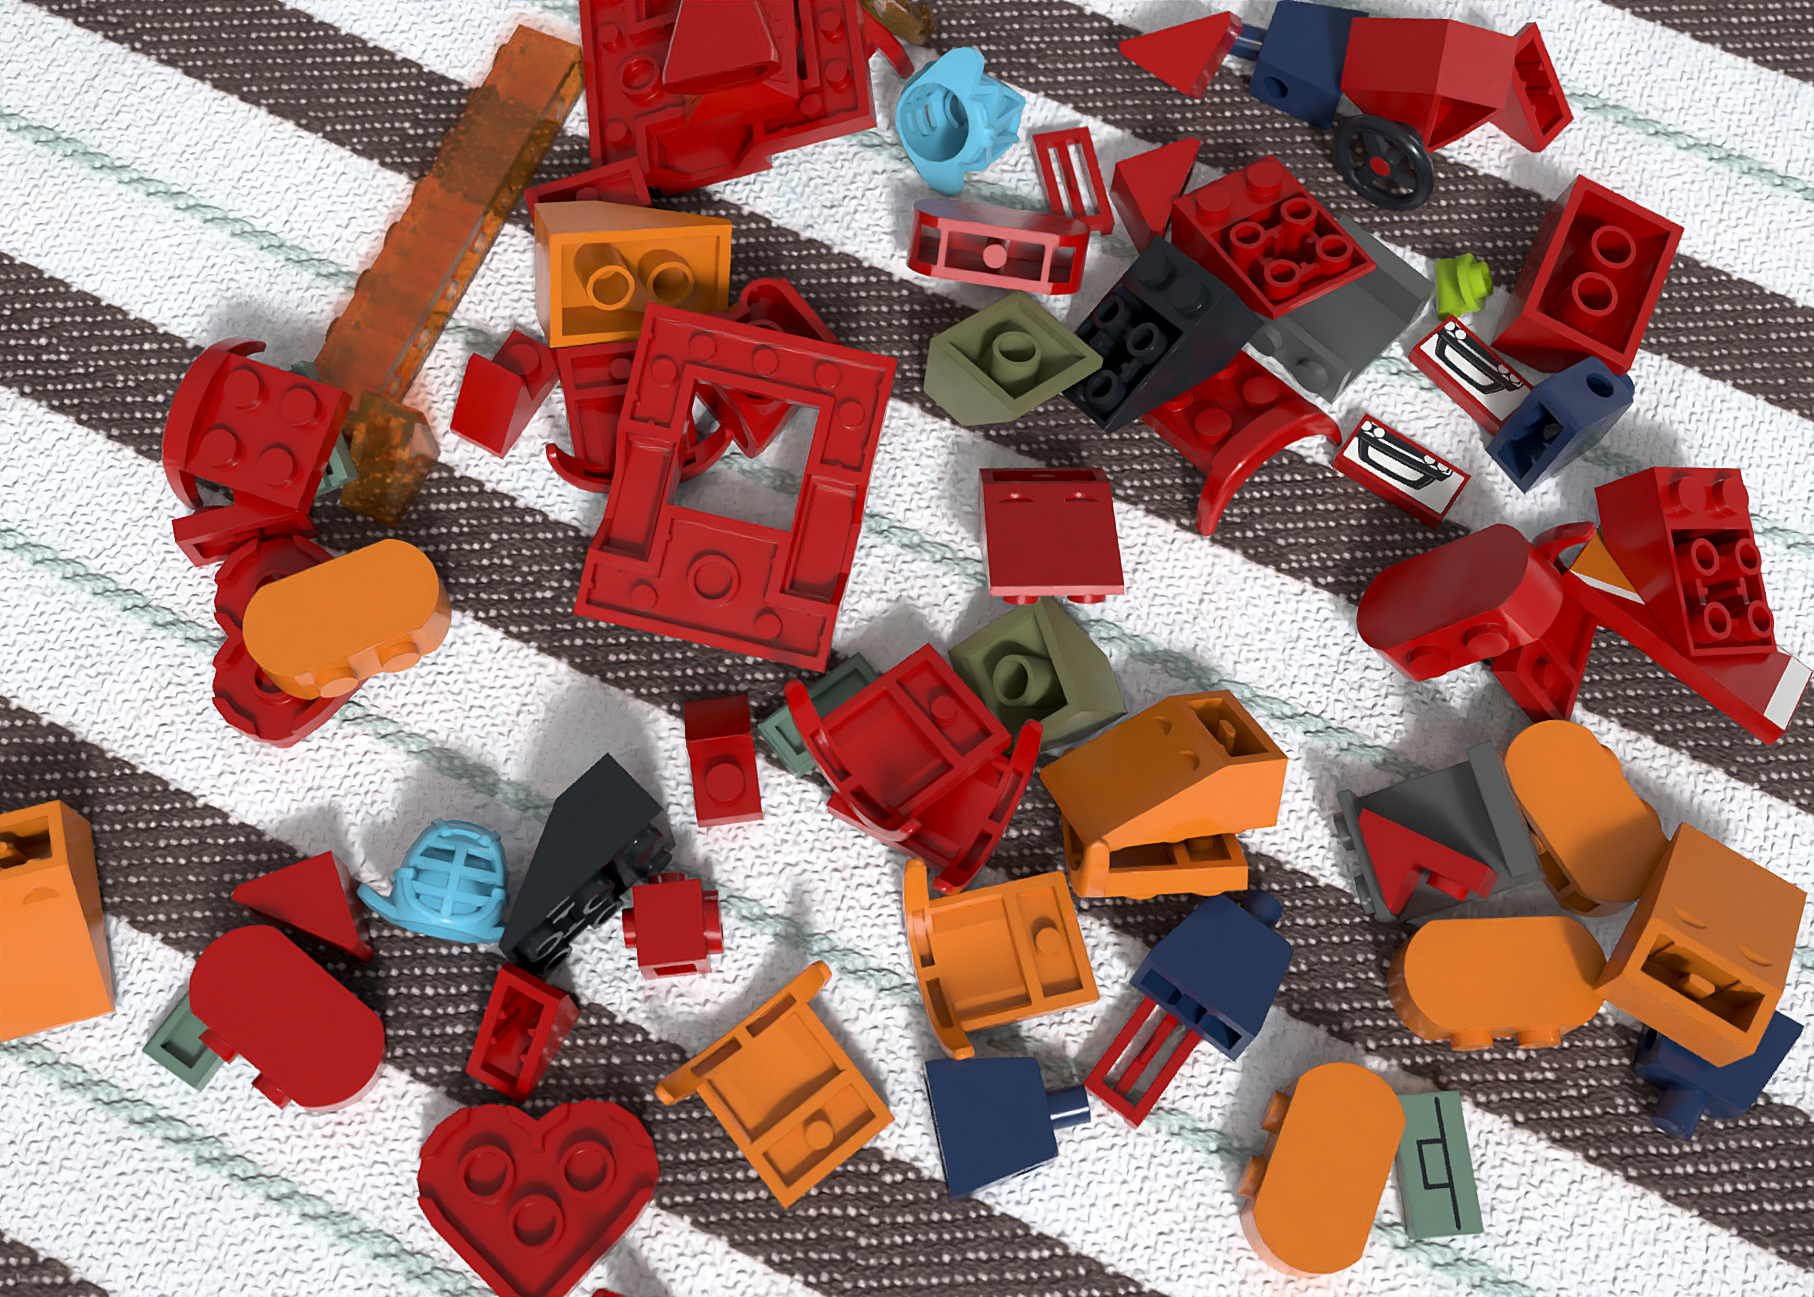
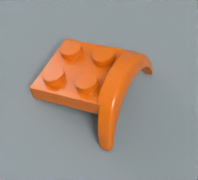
M1071 747L1065 749L1062 757L1072 752L1076 748ZM1061 811L1062 841L1066 869L1070 884L1078 897L1125 896L1131 899L1144 900L1150 899L1157 894L1194 893L1201 896H1215L1224 891L1247 890L1249 866L1235 834L1223 833L1187 838L1176 843L1158 842L1109 851L1108 842L1103 838H1093L1084 845Z
M920 857L907 860L903 874L902 896L905 929L913 970L932 1032L940 1047L950 1058L962 1060L975 1056L974 1047L966 1035L1093 1005L1099 1001V992L1064 870L929 900L925 861Z
M823 960L810 964L795 979L747 1018L679 1069L660 1080L654 1088V1092L664 1105L668 1106L697 1092L784 1210L896 1120L808 1005L832 978V972Z

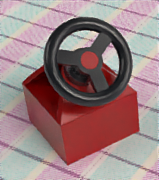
M1352 17L1340 90L1363 114L1354 115L1344 120L1337 127L1332 139V153L1335 164L1348 185L1365 200L1386 210L1406 212L1424 205L1431 197L1435 186L1434 168L1428 154L1464 137L1505 110L1518 38L1451 19ZM1361 132L1368 155L1365 158L1366 163L1357 167L1351 156L1349 145L1352 136ZM1377 178L1382 180L1393 179L1412 190V192L1408 194L1391 193L1376 186L1372 181Z

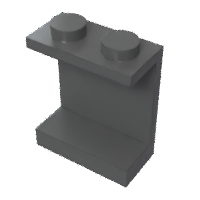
M1345 214L1336 221L1377 263L1376 270L1274 320L1253 311L1264 324L1249 340L1258 352L1268 357L1272 356L1293 373L1301 387L1310 393L1320 395L1331 405L1421 316L1436 287L1434 283Z
M1492 740L1465 749L1468 761L1361 797L1357 796L1350 789L1336 793L1342 812L1333 815L1334 823L1345 850L1348 852L1355 849L1363 874L1355 876L1354 882L1361 904L1367 914L1376 912L1378 920L1389 926H1394L1483 897L1470 891L1464 902L1448 896L1425 884L1430 875V872L1425 870L1403 915L1400 917L1389 911L1358 823V818L1363 808L1489 866L1499 875L1489 895L1546 878L1503 757Z

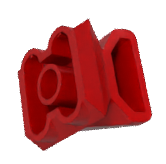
M681 0L662 73V88L669 94L685 95L687 125L712 133L791 115L803 94L804 87L802 79L797 72L796 49L800 44L801 35L794 21L793 0Z
M784 277L754 280L743 289L740 301L725 311H709L704 313V315L841 346L838 338ZM698 383L695 395L720 425L723 423L732 424L734 429L733 441L749 459H754L764 452L801 407L703 383Z

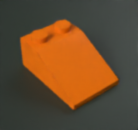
M595 200L534 203L536 317L550 348L639 340L647 302L700 314L728 309L732 223L729 219Z

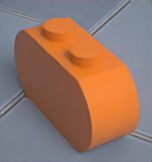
M385 539L262 586L254 594L246 608L243 619V638L250 655L281 690L294 697L308 700L320 696L331 698L350 692L358 685V681L383 671L396 673L407 670L420 661L421 656L436 651L449 631L452 607L449 595L429 558L421 550L407 542Z
M1547 720L1527 727L1501 751V755L1546 874V878H1543L1542 881L1560 907L1573 914L1599 918L1623 911L1640 900L1670 842L1661 830L1662 825L1657 812L1648 802L1636 795L1622 775V767L1617 756L1606 745L1600 744L1590 729L1565 720Z
M1568 916L1431 920L1404 941L1393 955L1388 969L1387 988L1391 1004L1400 1020L1413 1033L1427 1041L1450 1040L1451 1050L1475 1051L1492 1048L1493 1039L1518 1038L1519 1048L1523 1049L1547 1048L1560 1045V1036L1585 1024L1599 1011L1605 999L1592 991L1607 961L1593 935L1584 926Z
M1348 1062L1325 1063L1302 1074L1286 1086L1284 1092L1275 1089L1266 1105L1260 1128L1270 1133L1261 1158L1253 1154L1249 1157L1238 1184L1237 1194L1246 1198L1240 1214V1221L1249 1245L1264 1263L1280 1273L1297 1278H1314L1344 1270L1362 1258L1406 1125L1404 1110L1397 1095L1386 1081L1373 1071Z

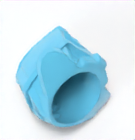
M972 47L952 49L938 61L926 63L920 71L915 73L905 83L895 110L897 133L922 179L929 187L948 197L962 192L964 188V173L987 169L991 163L1006 153L1013 144L1018 143L1020 137L1017 133L1021 122L1022 110L1027 104L1025 97L1008 85L983 73L984 56L979 49ZM926 105L928 106V114H929V120H930V125H931V127L929 126L928 121H927V118H926V112H925V106H926Z
M441 817L431 822V826L425 828L407 850L400 868H396L393 871L390 881L393 887L389 896L383 897L364 882H361L357 895L370 909L385 920L401 926L410 932L465 944L498 943L506 927V923L502 921L504 910L508 909L511 895L507 892L509 874L505 849L500 842L501 836L496 830L490 832L483 826L459 820L444 821Z

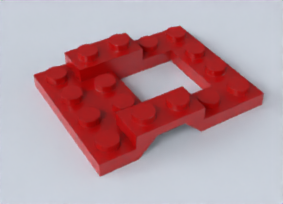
M579 0L591 169L638 156L648 188L657 186L662 194L667 197L773 169L772 155L877 127L861 0H798L807 79L802 80L804 86L803 94L791 115L712 133L687 125L685 95L669 94L662 88V73L681 0Z
M647 302L617 427L616 461L604 517L588 548L573 614L826 673L839 613L843 609L869 499V486L896 376L898 358ZM698 383L819 410L791 532L674 505L687 452L684 441Z

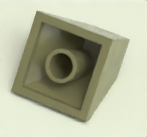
M1016 290L930 339L923 391L963 427L1011 422L1102 368L1104 358L1024 291Z
M1041 596L1040 601L1033 604L1017 606L947 651L955 673L1012 735L1011 746L1001 753V755L1009 759L1017 744L1022 726L1028 719H1034L1043 726V736L1039 751L1041 753L1081 741L1128 714L1107 655L1049 596Z

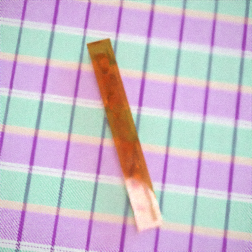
M518 25L509 42L503 43L498 48L493 60V68L482 86L474 88L471 92L466 112L456 129L449 131L443 138L439 157L428 175L420 177L415 184L411 203L400 221L392 223L388 228L383 242V249L372 267L365 269L360 274L356 282L354 296L342 316H337L329 325L325 344L313 363L322 383L342 389L353 396L341 428L345 440L372 451L376 448L518 205L524 190L529 186L584 92L585 78L581 46L527 26Z

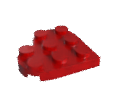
M292 535L293 539L276 538L263 543L259 538L251 539L229 554L214 578V582L218 585L214 598L216 612H213L214 618L228 638L215 655L212 663L216 669L212 683L215 696L212 697L213 705L236 732L255 742L269 743L279 749L294 746L300 739L307 737L328 722L370 678L358 681V685L353 690L337 697L325 698L320 696L312 700L294 697L277 687L247 650L243 638V619L246 608L254 594L262 586L335 559L320 545L300 535Z
M587 1099L573 1104L569 1102L563 1103L538 1120L533 1119L515 1106H501L492 1103L475 1108L468 1106L460 1108L437 1124L420 1149L419 1158L421 1159V1164L417 1174L420 1196H417V1201L432 1228L499 1297H569L639 1222L655 1196L656 1185L661 1177V1165L657 1159L655 1143L640 1120L611 1101L600 1102Z

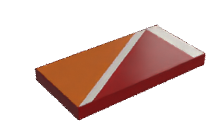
M1600 523L1596 527L1595 536L1583 544L1561 575L1564 584V594L1760 741L1771 746L1786 732L1814 671L1779 645H1777L1778 652L1772 654L1683 658L1606 550Z

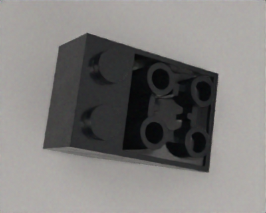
M1157 235L1073 332L1104 358L1102 368L1063 390L1061 393L1106 433L1111 434L1221 372L1264 323L1228 285Z
M609 753L605 754L556 798L498 944V948L511 964L533 976L538 973L541 976H547L555 971L571 954L573 947L570 943L589 926L593 929H598L607 923L621 908L623 900L620 897L638 880L647 883L649 877L660 874L673 857L670 851L676 846L664 809Z

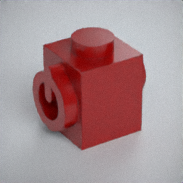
M681 872L656 874L648 878V885L632 886L634 907L622 909L623 936L626 949L637 948L638 968L644 979L653 980L712 973L711 955L724 954V933L718 889L704 891L700 879L689 880L688 874Z

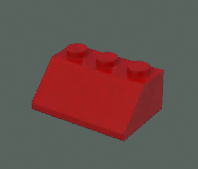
M1579 174L1546 210L1490 347L1541 373H1560L1588 357L1594 356L1599 358L1614 375H1625L1632 367L1685 227Z

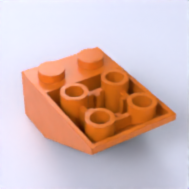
M1226 689L1168 696L1040 769V779L1084 845L1093 838H1103L1108 842L1109 851H1117L1129 846L1158 842L1176 843L1187 838L1223 833L1240 834L1246 830L1276 826L1288 757L1231 691Z
M61 800L0 814V1043L115 1013L116 1007L90 821Z
M1681 822L1592 992L1718 1068L1755 1053L1784 993L1808 893L1689 824Z

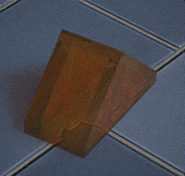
M370 390L361 392L350 447V455L359 479L343 485L339 505L391 527L401 523L442 453L423 412Z

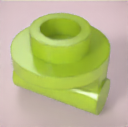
M1471 253L1460 255L1457 259L1445 258L1434 263L1436 308L1439 320L1445 321L1452 314L1458 319L1461 314L1475 313L1485 309L1486 297L1492 296L1494 291L1492 276L1485 261L1477 263L1475 257Z

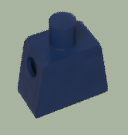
M1281 0L1277 2L1268 29L1242 22L1243 30L1228 55L1256 63L1248 89L1251 97L1329 132L1343 94L1340 86L1352 17L1368 18L1370 13L1295 0Z
M1590 356L1537 384L1489 443L1485 451L1516 486L1526 494L1600 442L1634 403V383L1627 373L1625 375H1614L1599 358ZM1549 424H1559L1564 427L1562 431L1545 440L1543 435L1544 427Z
M1251 890L1240 906L1224 894L1210 896L1150 950L1128 983L1234 1062L1260 1032L1294 953L1291 944L1273 931L1283 916V908L1272 895L1262 890Z
M1775 1010L1755 1053L1718 1068L1643 1023L1632 1068L1638 1077L1663 1090L1651 1116V1122L1670 1135L1689 1140L1692 1139L1702 1114L1718 1121L1744 1114L1753 1105L1794 1046L1805 1026Z
M1035 1057L973 1058L962 1060L937 1059L924 1062L922 1073L949 1203L961 1201L1054 1163L1059 1157L1054 1130L1091 1123L1090 1106L1083 1082L1079 1081L1044 1088L1039 1062Z

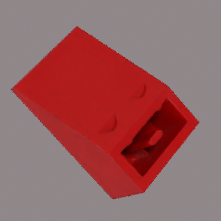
M1273 154L1172 200L1171 245L1228 285L1252 311L1271 320L1376 270L1377 263Z
M1654 466L1594 488L1606 550L1683 658L1758 655L1778 652L1774 635V617L1768 606L1761 572L1762 558L1755 543L1748 509L1749 495L1743 484L1740 468Z
M1102 467L979 468L978 543L990 596H1001V600L1006 603L1026 605L1039 602L1041 596H1067L1069 601L1075 603L1096 604L1105 601L1107 595H1124L1125 585L1111 486Z

